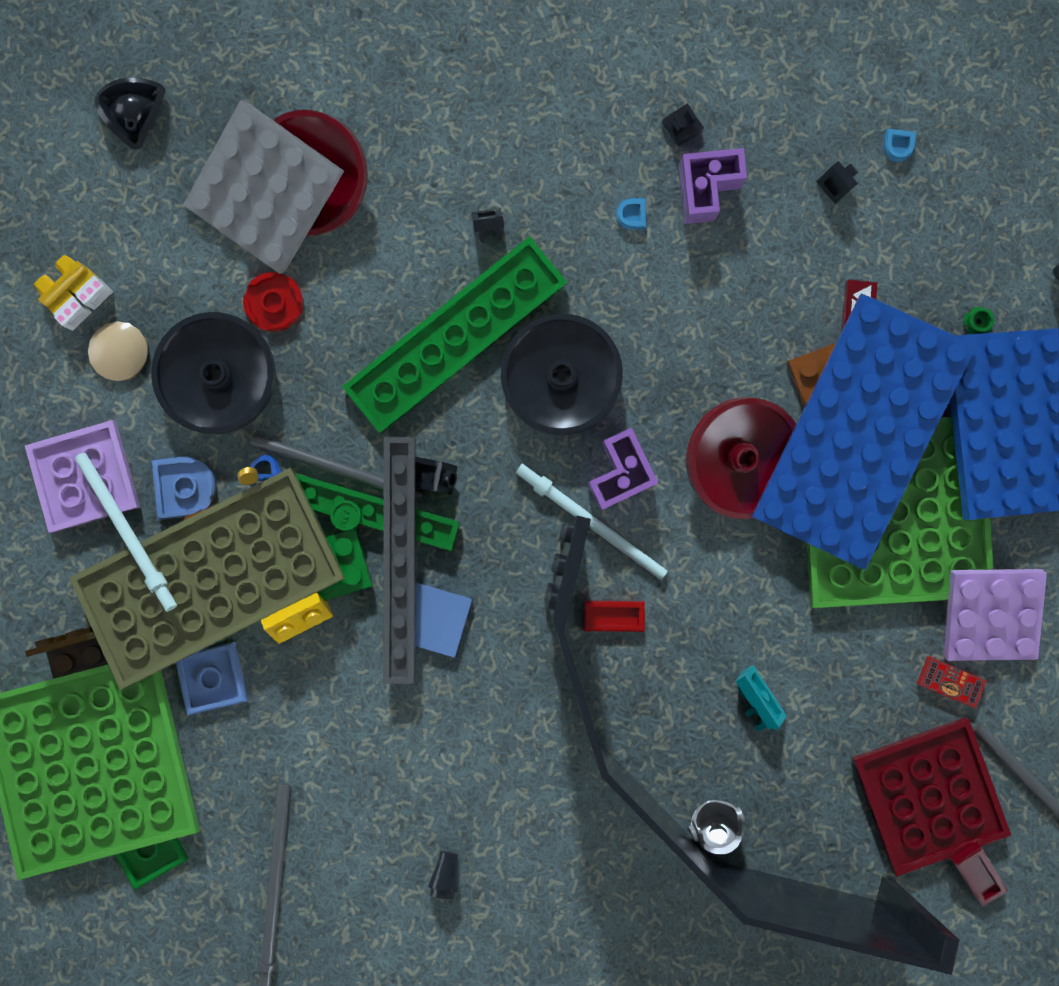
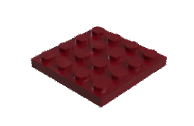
M966 717L852 757L890 867L896 877L953 857L975 842L983 846L1011 836L971 722Z

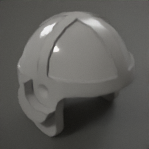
M711 800L697 808L688 829L694 841L698 842L704 851L712 855L721 856L732 853L738 848L743 837L742 824L746 821L740 807L736 808L725 801Z

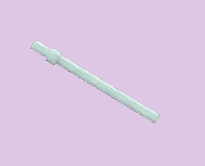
M86 453L77 455L75 457L77 464L146 577L144 582L151 593L155 592L166 612L173 610L177 607V604L166 587L168 582L162 572H157L88 455Z
M523 463L515 472L531 484L536 493L542 497L546 495L574 517L578 515L590 518V529L656 578L662 580L666 575V569L552 486L553 482L543 475L541 478Z

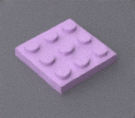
M107 421L25 445L49 533L59 532L109 517L75 460V457L81 453L88 455L122 513L141 508L117 421Z
M1042 569L950 570L944 657L948 661L1038 659L1047 572Z

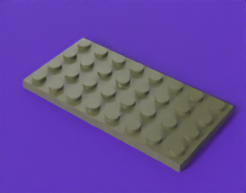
M292 468L140 542L157 572H162L168 582L166 587L177 604V607L171 611L166 612L155 592H150L144 582L146 577L129 549L119 552L69 577L120 690L261 621L269 615L315 592L318 593L346 579Z

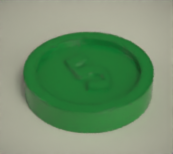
M343 500L333 506L330 518L336 528L349 531L359 525L362 513L356 503Z

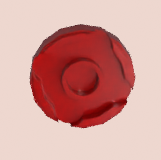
M268 272L258 275L247 286L248 289L243 297L245 314L255 326L263 331L279 332L287 330L298 321L303 311L304 299L301 289L292 278L278 272Z

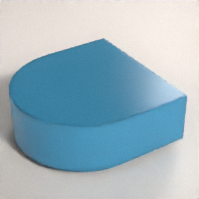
M886 129L883 140L885 156L894 162H902L909 158L915 149L916 132Z
M628 198L618 205L616 220L622 228L627 230H646V198Z

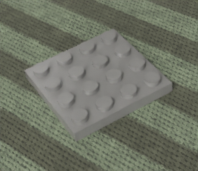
M240 100L183 205L273 270L283 274L344 171L251 104Z

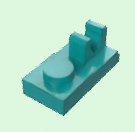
M751 665L744 669L735 681L741 696L751 704L745 714L747 717L753 714L761 717V720L754 726L756 731H761L765 728L776 730L780 728L787 715L754 665Z

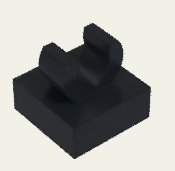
M688 103L662 120V124L677 146L685 143L704 129Z
M838 161L816 182L836 204L858 184L853 177L859 172L851 163L844 168Z
M501 207L471 212L474 231L479 233L481 243H486L485 233L488 230L495 231L497 241L502 239L500 228L505 226Z

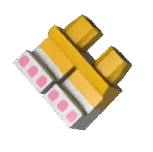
M63 255L55 263V267L63 275L56 282L49 276L44 275L33 285L41 295L38 300L55 315L54 318L63 327L73 331L92 313L88 307L95 310L114 291L87 266Z

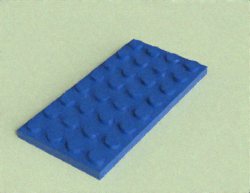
M861 293L752 517L866 570L977 345Z

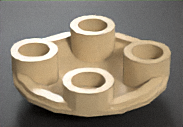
M117 321L105 324L96 330L90 340L88 348L90 364L98 374L106 379L115 381L132 380L147 361L148 340L139 329L129 323Z

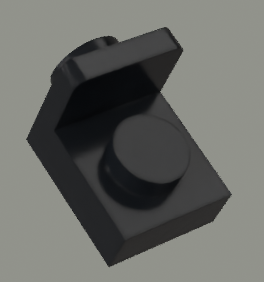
M416 457V488L451 495L453 487L457 482V466Z

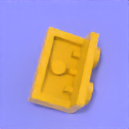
M315 592L262 619L261 622L264 630L280 644L333 617L328 601H324Z

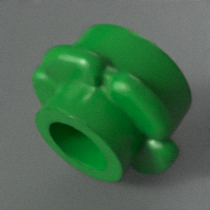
M974 307L970 310V313L965 314L963 323L967 326L969 334L989 333L994 324V316L986 308ZM977 319H979V320L981 321L980 324H977V323H976V320H977Z

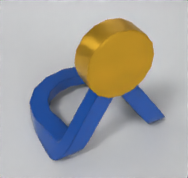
M262 455L256 458L250 467L241 469L237 476L240 484L252 487L256 485L255 482L265 481L281 473V468L275 458L269 455ZM263 462H269L272 474H258L256 468Z

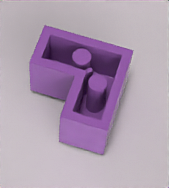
M744 148L682 155L678 168L684 224L714 221L720 212L718 191L741 189L747 179Z
M632 428L602 442V446L614 470L587 483L600 511L658 484Z

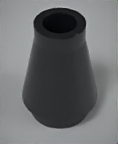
M440 851L439 859L428 885L431 888L430 896L441 899H454L455 892H458L457 853Z

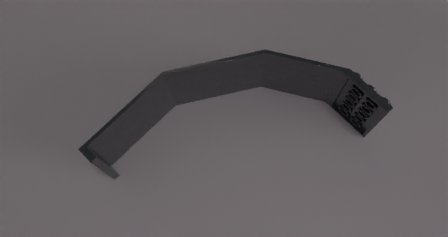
M577 515L569 519L568 522L563 523L558 540L564 542L561 554L555 553L551 569L556 577L554 584L548 583L544 600L551 614L586 731L604 781L743 924L952 975L960 939L894 879L882 876L877 899L874 900L715 861L598 742L564 633L591 519Z

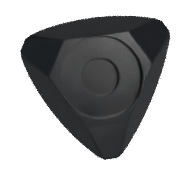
M122 78L114 80L100 89L95 97V106L104 123L122 142L134 150L140 149L154 121L166 89L163 85L152 80Z

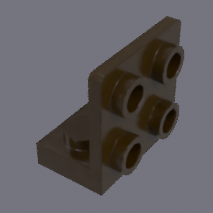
M91 627L34 642L36 648L25 651L26 657L46 653L53 679L108 665Z

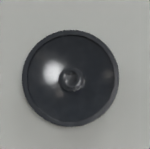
M205 312L181 320L163 336L152 360L151 380L155 396L160 406L170 418L190 430L218 435L234 432L247 426L263 412L273 394L276 368L268 343L249 323L227 313Z
M551 314L528 323L509 343L501 365L503 392L513 412L531 428L549 435H574L600 423L616 404L622 386V361L614 341L596 323L573 314Z

